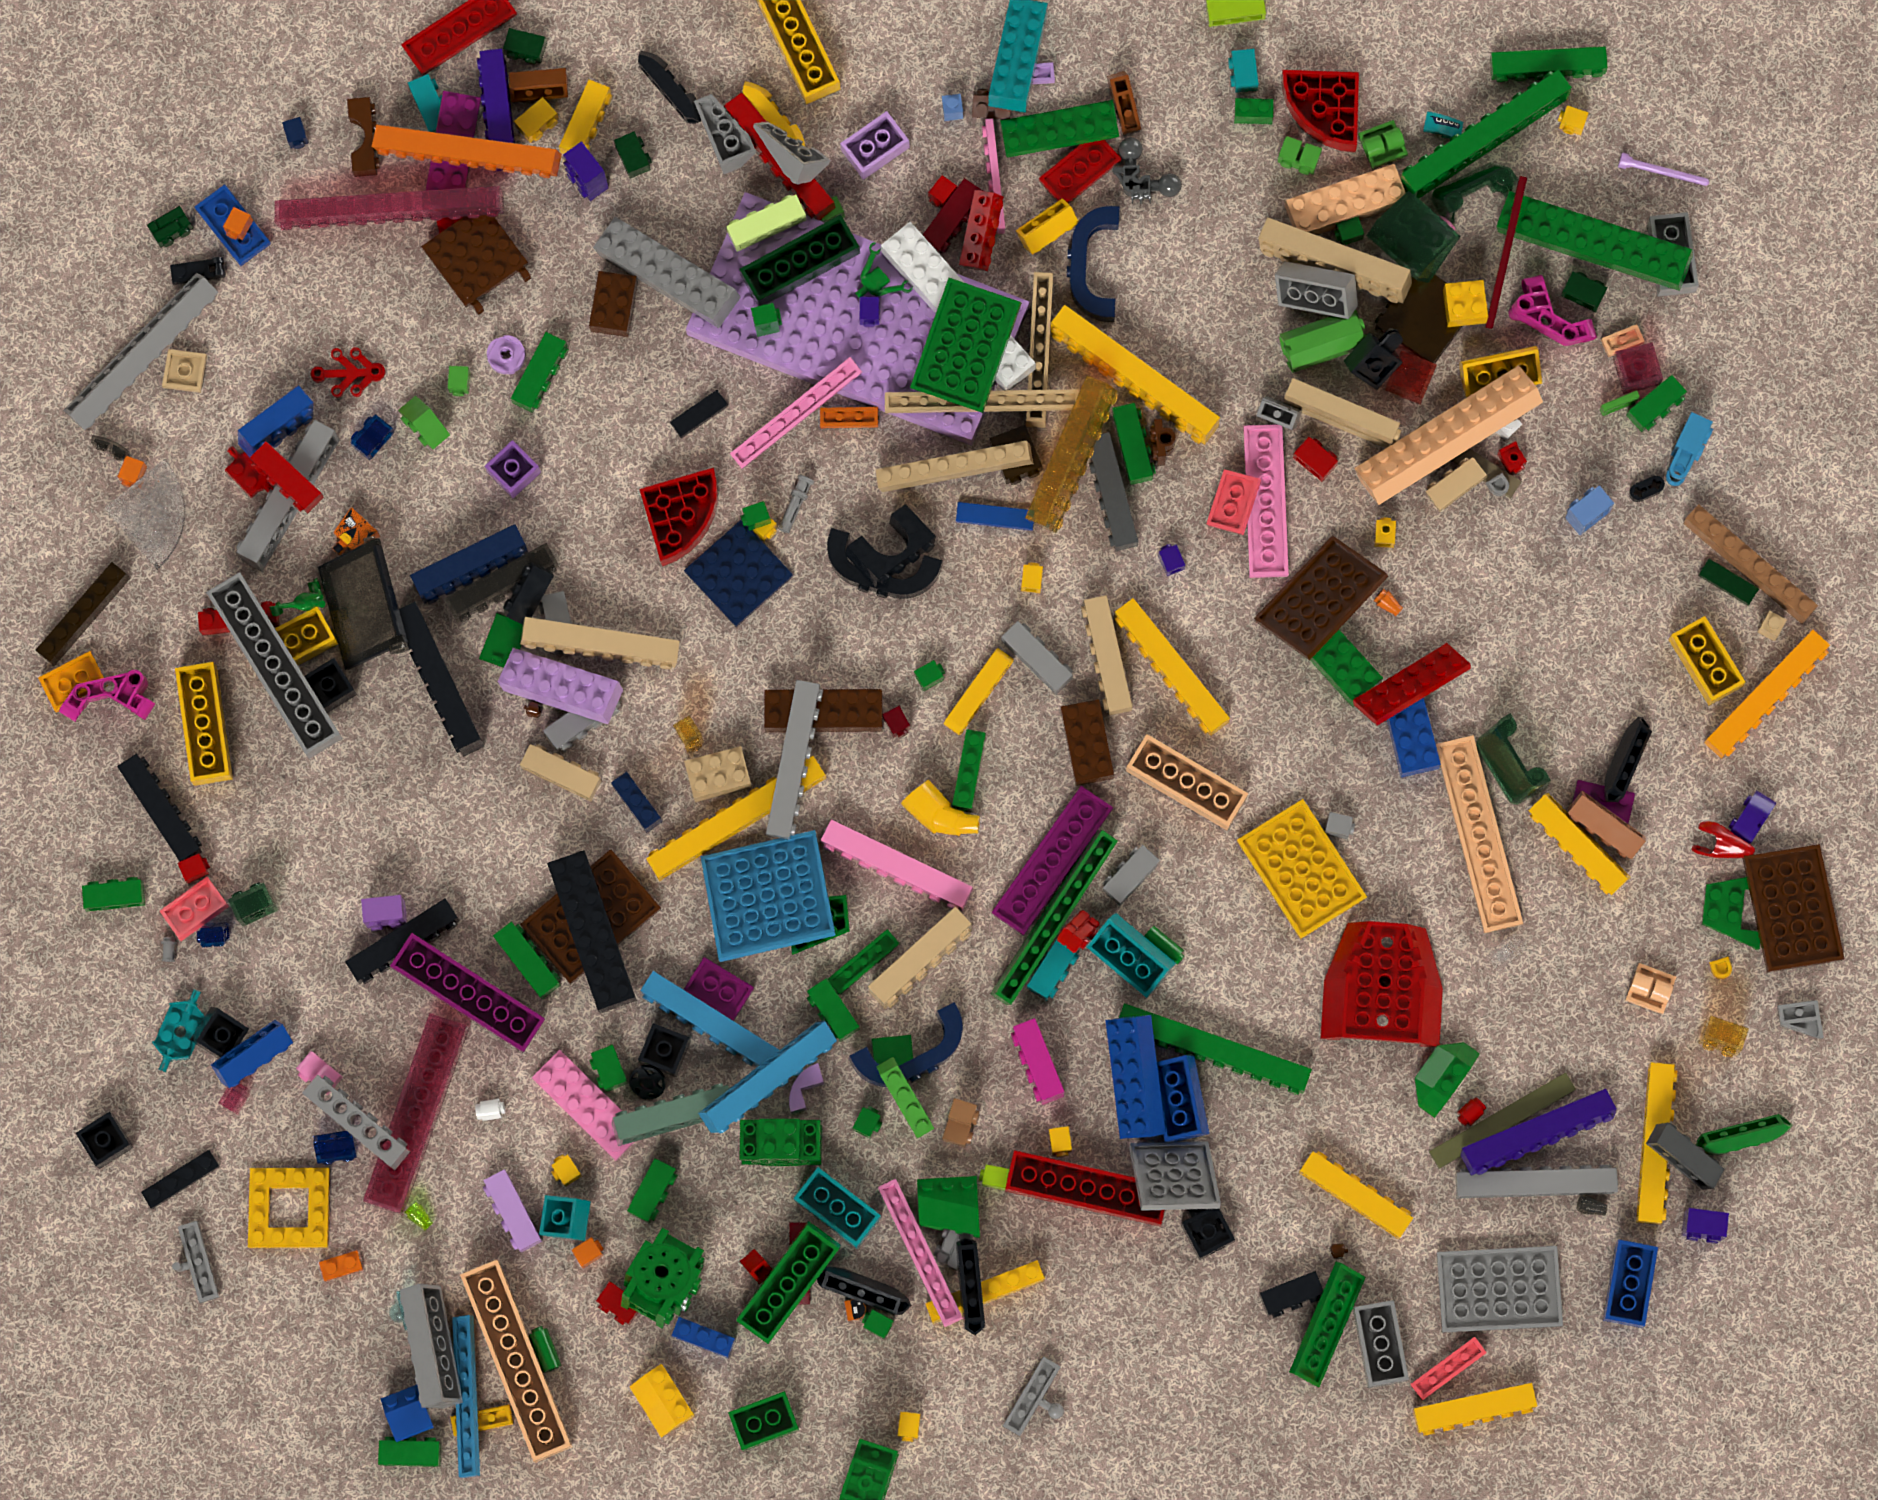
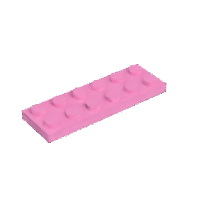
M561 1050L532 1077L615 1161L634 1143L622 1146L617 1145L611 1123L613 1117H616L615 1114L622 1110Z

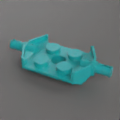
M193 989L188 1001L169 1003L170 1007L155 1041L152 1042L163 1056L158 1070L166 1072L170 1062L190 1059L196 1046L195 1043L190 1041V1038L205 1016L196 1003L201 992ZM180 1026L186 1029V1034L183 1037H177L175 1034L176 1029Z

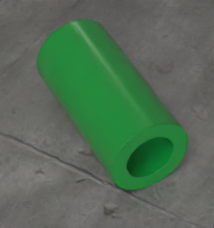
M1154 925L1145 934L1144 937L1177 965L1185 957L1183 955L1184 950Z
M542 1326L532 1329V1334L529 1335L543 1373L561 1367L562 1364L548 1329H543Z

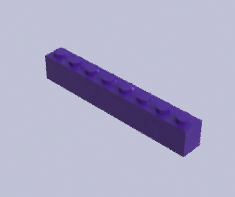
M1603 1089L1465 1146L1461 1150V1157L1471 1176L1474 1174L1481 1175L1489 1168L1494 1166L1500 1167L1511 1159L1517 1160L1527 1152H1537L1544 1145L1556 1144L1561 1138L1566 1136L1568 1138L1573 1137L1578 1131L1583 1129L1590 1130L1602 1121L1603 1123L1609 1122L1615 1117L1617 1108L1607 1089Z

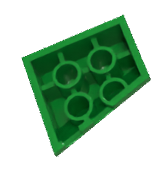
M846 895L829 897L836 936L792 945V955L850 932Z
M977 1176L917 1179L919 1226L942 1231L949 1229L955 1231L956 1234L963 1235V1233L972 1234L975 1238H980Z

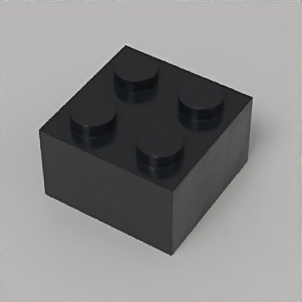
M335 658L304 676L327 713L357 695Z
M210 1007L190 1038V1041L219 1059L241 1043L249 1028L220 1009Z
M653 1023L638 1061L641 1064L654 1066L664 1073L677 1077L691 1039Z
M111 1112L106 1113L76 1132L77 1137L94 1165L99 1169L134 1148Z

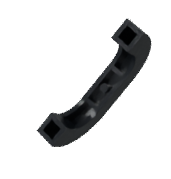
M831 528L828 536V558L834 572L846 583L858 587L859 591L865 593L873 591L882 598L890 596L908 599L925 593L935 584L943 566V560L924 555L921 566L914 576L907 579L891 577L886 584H880L875 587L845 555L850 540V533Z

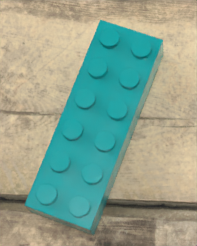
M1034 0L1009 1L990 86L988 106L1026 113L1047 18L1048 3Z

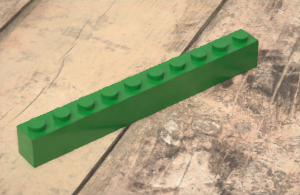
M1097 830L990 993L992 996L1005 1005H1012L1118 840L1103 830Z
M1125 1003L1123 1005L1119 1018L1151 1015L1154 1042H1157L1156 1045L1158 1047L1167 1049L1169 1046L1174 1048L1178 1054L1186 1055L1188 1053L1194 1055L1195 1060L1205 1062V1060L1211 1061L1215 1067L1224 1069V1066L1231 1068V1072L1243 1075L1245 1073L1251 1075L1250 1079L1258 1082L1262 1080L1268 1081L1270 1086L1278 1089L1281 1086L1288 1088V1092L1295 1095L1303 1094L1312 1071L1311 1068Z

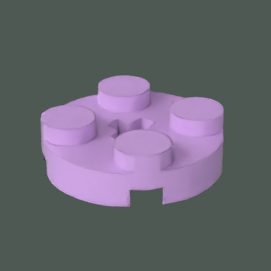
M505 335L498 339L496 338L487 348L488 363L494 371L500 374H514L525 362V349L522 343L513 336ZM507 350L510 351L511 357L503 359L501 353H506Z

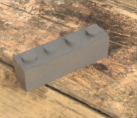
M1017 621L1001 637V641L1057 695L1073 679L1072 669L1067 664L1062 665L1058 661V655L1052 650L1048 651L1044 647L1045 643L1038 636L1035 638L1030 633L1031 629L1025 623L1021 624Z
M619 701L612 714V717L618 714L620 711L619 708H621V704ZM568 712L544 729L543 732L558 752L561 750L565 752L572 747V742L576 739L581 740L588 735L587 731L593 727L596 729L603 723Z

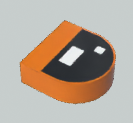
M854 1299L844 1301L848 1321L861 1319L865 1315L866 1306L864 1303Z

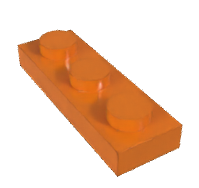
M878 407L820 408V428H878Z

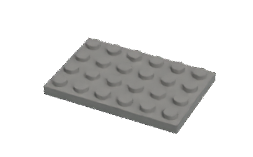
M1557 1246L1436 1253L1442 1333L1563 1327Z

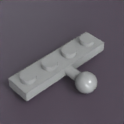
M1045 1357L1042 1358L1003 1425L1004 1428L1021 1436L1038 1405L1046 1409L1049 1416L1053 1419H1059L1063 1416L1064 1408L1061 1404H1051L1043 1399L1061 1366Z

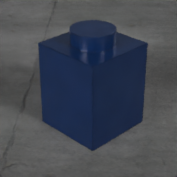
M301 117L282 122L290 148L301 149L305 144L309 143Z

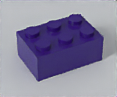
M582 141L563 154L566 175L572 184L576 182L578 191L583 198L587 197L592 201L609 188L603 168Z

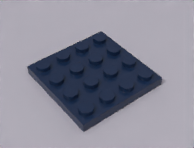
M742 520L735 524L684 570V573L735 627L740 625L793 577V574L755 533L752 530L749 531L748 526H743Z

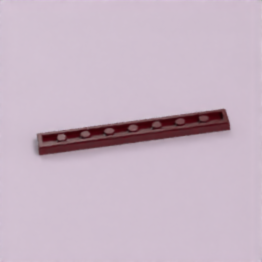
M1519 176L1489 306L1488 319L1485 324V328L1489 329L1493 328L1527 182V177Z

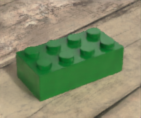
M1340 630L1310 660L1352 708L1355 707L1353 699L1383 681V677Z

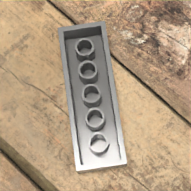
M417 1284L401 1289L400 1302L403 1306L404 1323L408 1332L407 1340L411 1348V1361L414 1364L415 1381L419 1390L418 1398L422 1408L444 1409L463 1403L441 1286Z

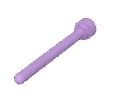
M1621 153L1618 168L1634 167L1704 186L1709 184L1707 178L1634 160L1633 157L1626 153Z

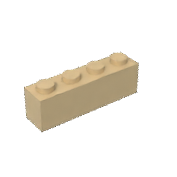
M536 744V746L529 745L520 763L522 769L590 802L592 801L601 783L597 772L591 769L587 772L581 769L582 766L574 761L569 763L563 760L564 757L555 752L552 755L546 752L547 749L539 744Z

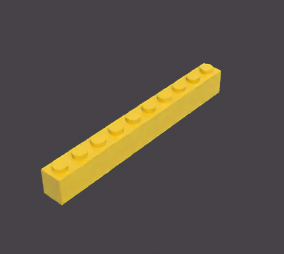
M814 756L810 757V759L806 758L805 766H808L806 778H802L801 783L804 786V792L826 779L825 773ZM772 777L765 782L766 785L760 789L759 787L752 789L747 797L743 799L742 797L737 798L732 802V806L727 809L725 807L721 808L715 813L716 816L711 819H703L695 829L689 828L682 833V837L677 840L675 838L665 843L664 848L651 851L646 860L658 880H663L770 814L777 778Z

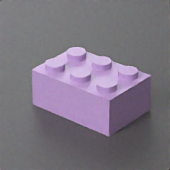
M887 111L840 143L842 153L863 180L910 148L908 138Z

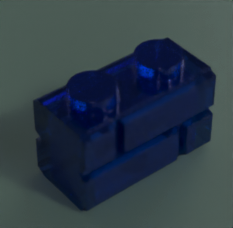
M227 922L217 924L206 923L197 931V942L201 943L202 948L224 946L230 940L229 924Z
M347 1130L314 1135L313 1145L318 1164L330 1165L334 1161L342 1160L349 1162L357 1158L358 1150L355 1137Z

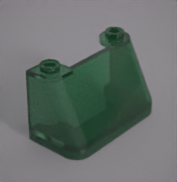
M1490 162L1438 187L1433 191L1431 200L1438 214L1446 217L1453 224L1455 223L1454 214L1462 207L1464 197L1488 186L1492 194L1500 192L1506 198L1509 191L1514 192L1518 179L1511 168Z
M1510 713L1478 738L1476 746L1507 800L1514 805H1518L1546 790L1551 779L1546 771L1540 767L1532 768L1529 771L1526 770L1508 740V737L1512 736L1517 729L1516 721Z

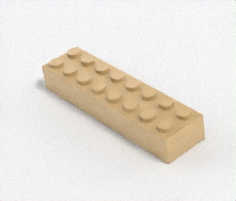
M1268 217L1258 237L1260 249L1268 257L1275 256L1280 258L1282 262L1286 261L1354 274L1356 289H1365L1377 297L1380 295L1384 296L1393 303H1403L1412 284L1410 269Z

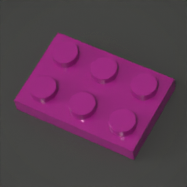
M1577 780L1573 801L1583 790L1629 824L1635 793L1626 791L1624 798L1619 802H1606L1603 785Z
M704 957L683 990L735 1021L755 988Z

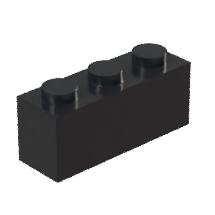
M532 561L523 568L522 578L519 582L515 583L511 598L507 599L503 606L505 616L522 625L525 617L532 618L554 577L550 570Z
M1316 1271L1260 1292L1259 1296L1267 1316L1272 1315L1273 1318L1284 1315V1310L1291 1308L1294 1311L1302 1308V1303L1310 1301L1312 1304L1319 1301L1323 1288Z

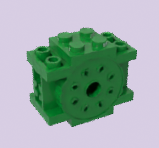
M740 1120L739 1160H742V1165H822V1125H820V1120Z
M662 1227L653 1244L645 1240L625 1273L624 1286H626V1289L622 1294L621 1306L627 1310L630 1307L655 1321L656 1326L661 1329L664 1328L665 1324L669 1325L675 1314L680 1316L682 1311L686 1312L688 1310L692 1294L696 1296L701 1287L702 1278L700 1276L705 1258H703L704 1250L699 1247L696 1249L669 1235V1231Z
M859 1438L839 1500H885L899 1456L898 1451Z

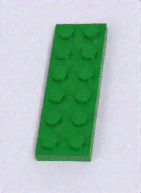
M1113 100L1000 120L1007 158L1119 137Z
M1335 1262L1289 1373L1313 1386L1320 1387L1365 1281V1276L1340 1262Z

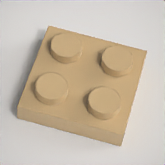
M168 349L162 387L201 393L207 355Z

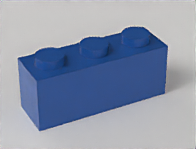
M678 1317L671 1335L673 1338L728 1359L736 1342V1339L681 1317Z

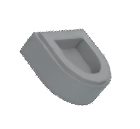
M1501 473L1487 481L1486 486L1493 495L1503 496L1508 492L1509 482L1504 474Z

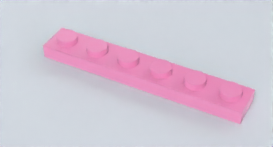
M985 119V126H982V137H986L987 144H984V155H988L989 162H986V173L990 174L991 180H988V191L1002 196L993 119ZM1003 207L1000 212L997 234L1005 233Z

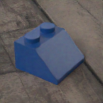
M417 1384L381 1398L385 1416L396 1442L434 1428L429 1409L422 1408L419 1402Z

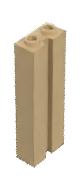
M1292 378L1285 394L1284 403L1301 409L1305 415L1384 448L1399 440L1402 431L1399 429V422Z

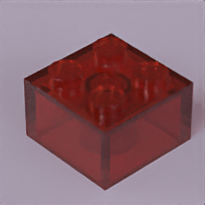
M1401 350L1399 357L1403 363L1390 376L1385 391L1421 405L1437 364Z

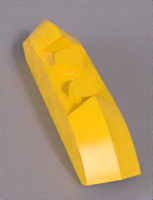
M745 81L742 93L766 122L768 121L787 132V137L803 141L802 145L805 146L799 127L796 124L790 126L789 119L785 115H780L778 112L779 108L774 101H769L772 95L765 88Z

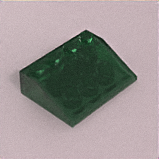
M1410 191L1406 192L1380 216L1366 235L1400 266L1410 269L1412 277L1417 281L1426 283L1430 282L1461 237L1460 234Z

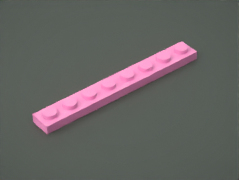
M849 357L732 451L730 455L741 469L745 468L863 373L862 370Z
M894 1179L879 1186V1192L944 1327L963 1319L897 1180Z

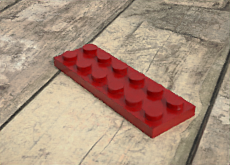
M468 0L402 43L401 46L420 74L424 76L515 17L517 12L508 0Z
M1446 643L1353 699V704L1378 726L1470 670L1471 663Z

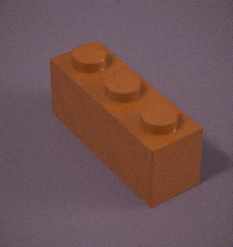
M566 68L509 72L511 102L540 100L542 97L544 99L568 98Z

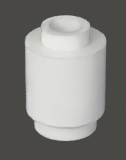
M500 1099L480 1101V1104L475 1105L478 1120L499 1119L506 1113L505 1104Z

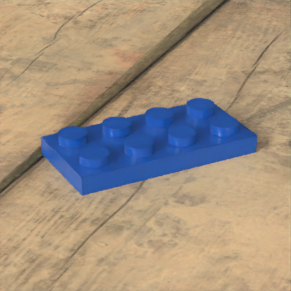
M224 184L194 208L241 267L268 247L271 242L254 221L243 240L239 238L234 240L226 235L223 225L233 207L244 212L246 210Z

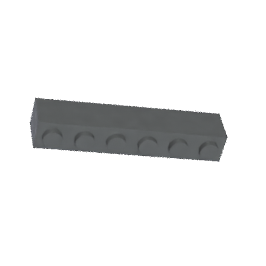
M1110 433L1088 437L1087 444H1084L1086 456L1090 455L1092 461L1089 463L1091 474L1095 473L1096 480L1093 482L1096 492L1100 491L1101 499H1098L1100 509L1105 510L1106 517H1103L1105 528L1110 529L1111 535L1108 536L1110 546H1114L1115 552L1138 546V538Z

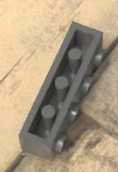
M1668 1122L1656 1124L1646 1144L1702 1190L1714 1189L1724 1171L1719 1162L1709 1157L1703 1148L1694 1145L1688 1136L1677 1131L1676 1126Z

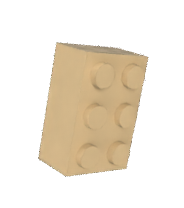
M741 746L684 761L695 802L752 788Z

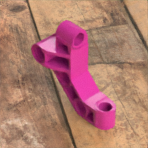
M1542 275L1522 279L1521 284L1524 295L1520 296L1508 310V315L1512 320L1527 324L1563 346L1585 343L1597 338L1592 319L1571 324L1554 314ZM1541 318H1545L1548 321V325H1544L1541 322ZM1564 332H1569L1572 335V339H1568Z
M131 670L128 673L77 684L61 705L59 712L76 722L90 702L111 698L146 720L155 703L142 696L148 687L147 678L140 671ZM136 678H140L138 684H134ZM110 682L114 683V689L111 692H107L105 690L106 685ZM81 689H87V696L84 698H79L78 696Z

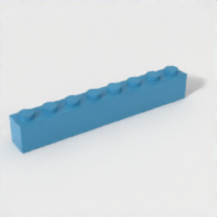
M654 971L640 990L644 1000L651 1004L653 1002L660 1005L659 1009L667 1014L670 1012L677 1015L675 1019L683 1024L688 1022L693 1025L692 1029L700 1035L703 1032L709 1035L711 1042L716 1045L720 1043L725 1045L727 1052L734 1056L739 1054L743 1057L742 1061L750 1066L753 1064L760 1066L779 1051L776 1047Z
M815 1022L701 1110L698 1114L710 1133L721 1134L728 1130V1125L733 1121L737 1122L742 1119L747 1110L750 1111L756 1108L760 1100L774 1094L773 1090L786 1085L791 1076L800 1074L804 1070L803 1067L805 1065L814 1063L818 1060V1055L833 1048L832 1045L837 1040L826 1022Z

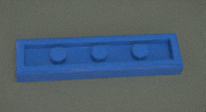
M958 502L956 522L1033 531L1035 510Z

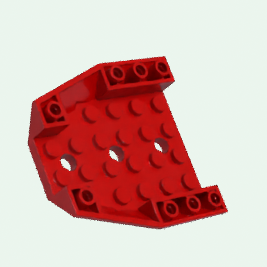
M1376 921L1347 924L1324 979L1320 1039L1341 1040V1038L1413 1043L1419 1044L1422 1047H1437L1440 1045L1443 988L1426 928L1403 923ZM1385 937L1390 938L1393 942V945L1389 948L1384 947L1381 943V940ZM1383 976L1390 979V985L1387 987H1383L1379 983V979ZM1379 1016H1385L1388 1019L1386 1026L1378 1025L1377 1018Z

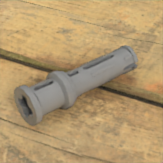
M798 475L797 485L791 491V501L778 527L780 531L788 534L801 504L808 498L807 493L810 486L814 484L812 479L803 475Z

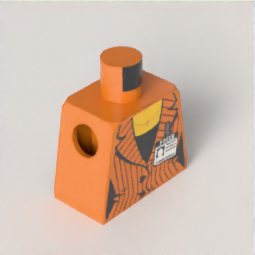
M351 507L334 531V535L339 541L332 549L341 556L347 549L351 551L361 545L370 544L378 539L380 535L376 529Z

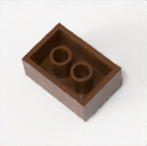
M598 271L589 322L591 332L629 337L638 286L637 276Z

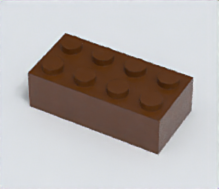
M1099 699L1061 706L1060 712L1075 786L1114 779Z

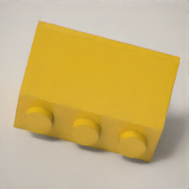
M663 1364L655 1367L630 1386V1389L661 1438L695 1417Z

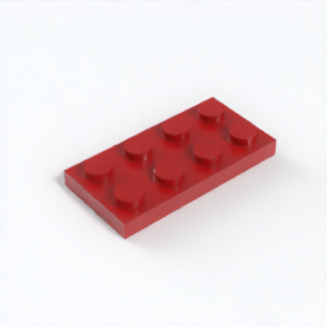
M1105 140L1080 144L1039 177V182L1057 202L1064 199L1069 204L1119 164L1122 159Z

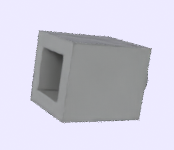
M1330 812L1325 829L1326 835L1348 839L1349 834L1353 835L1355 823H1352L1353 817Z

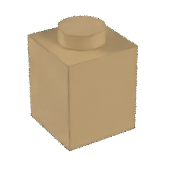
M1769 611L1758 633L1775 641L1787 619Z

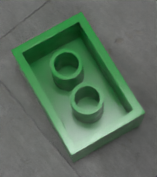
M785 1391L728 1412L743 1452L800 1431Z

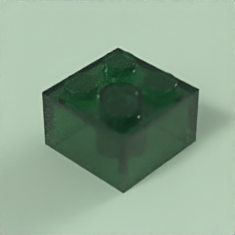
M255 883L249 887V890L235 892L231 895L232 898L228 899L237 921L243 927L279 910L270 889L265 883Z

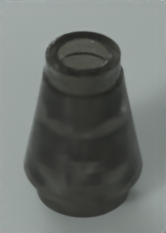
M1581 1195L1576 1209L1581 1214L1605 1216L1608 1205L1588 1195Z

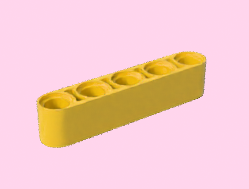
M997 648L948 715L943 725L960 736L1009 669L1014 658Z

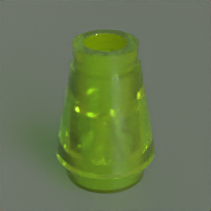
M414 1202L404 1212L407 1215L406 1218L424 1231L433 1224L423 1206L417 1202Z

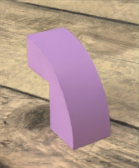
M818 1063L806 1068L794 1081L789 1096L791 1114L807 1110L801 1091L824 1085Z

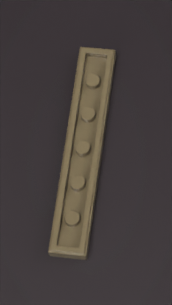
M1423 419L1419 427L1426 424L1427 421ZM1470 448L1450 460L1458 465L1463 459H1471L1473 457L1487 475V478L1483 480L1485 483L1503 473L1509 482V489L1505 496L1510 499L1522 482Z

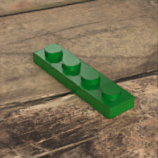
M886 929L830 976L828 981L836 992L841 995L900 946V943Z

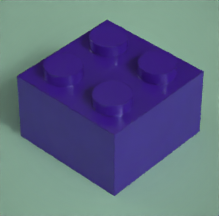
M1688 1208L1684 1211L1681 1236H1686V1240L1698 1241V1239L1703 1238L1706 1239L1707 1243L1718 1244V1242L1727 1237L1729 1213Z

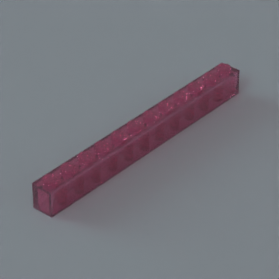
M500 186L275 200L274 223L282 230H291L292 227H299L301 229H309L311 226L327 228L329 225L344 227L353 223L356 225H366L369 222L384 224L385 221H393L395 223H403L404 220L420 222L423 219L438 221L446 217L450 219H460L462 216L478 218L479 215L496 217L498 214H504V191Z

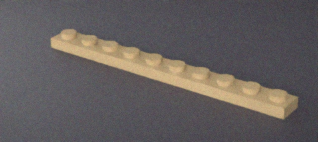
M1079 389L991 391L984 412L1079 410ZM885 392V413L978 412L923 392Z

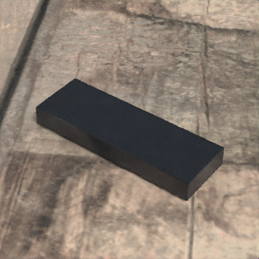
M716 390L670 421V424L682 439L727 408L728 404L719 391Z

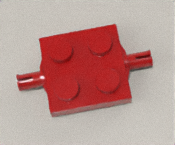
M234 446L228 449L227 452L234 458V461L225 469V472L250 498L260 491L266 490L268 493L271 489H274L265 479L266 475L262 471L258 473L251 466L253 463L245 452L240 454Z

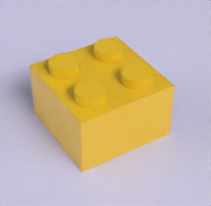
M1484 280L1447 283L1444 285L1443 295L1448 327L1486 324L1488 311Z

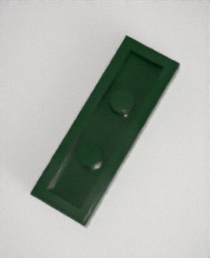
M1708 559L1698 575L1747 606L1750 605L1759 590L1753 584L1711 559Z

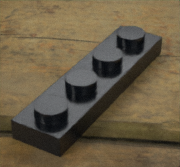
M207 1150L141 1193L150 1208L154 1209L220 1166L211 1151Z

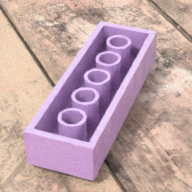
M516 648L512 649L498 680L500 687L505 692L605 724L609 723L623 692L617 680Z

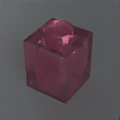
M240 1083L234 1087H227L218 1103L238 1115L250 1096L246 1092L248 1088Z

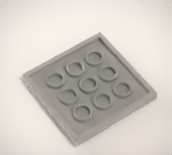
M1208 1141L1130 1143L1129 1151L1141 1210L1220 1208L1221 1201Z

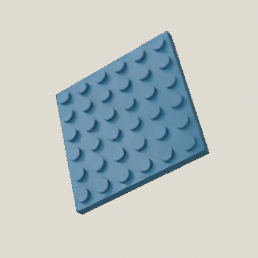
M815 830L796 834L795 836L791 835L790 840L778 838L701 856L720 962L836 936Z

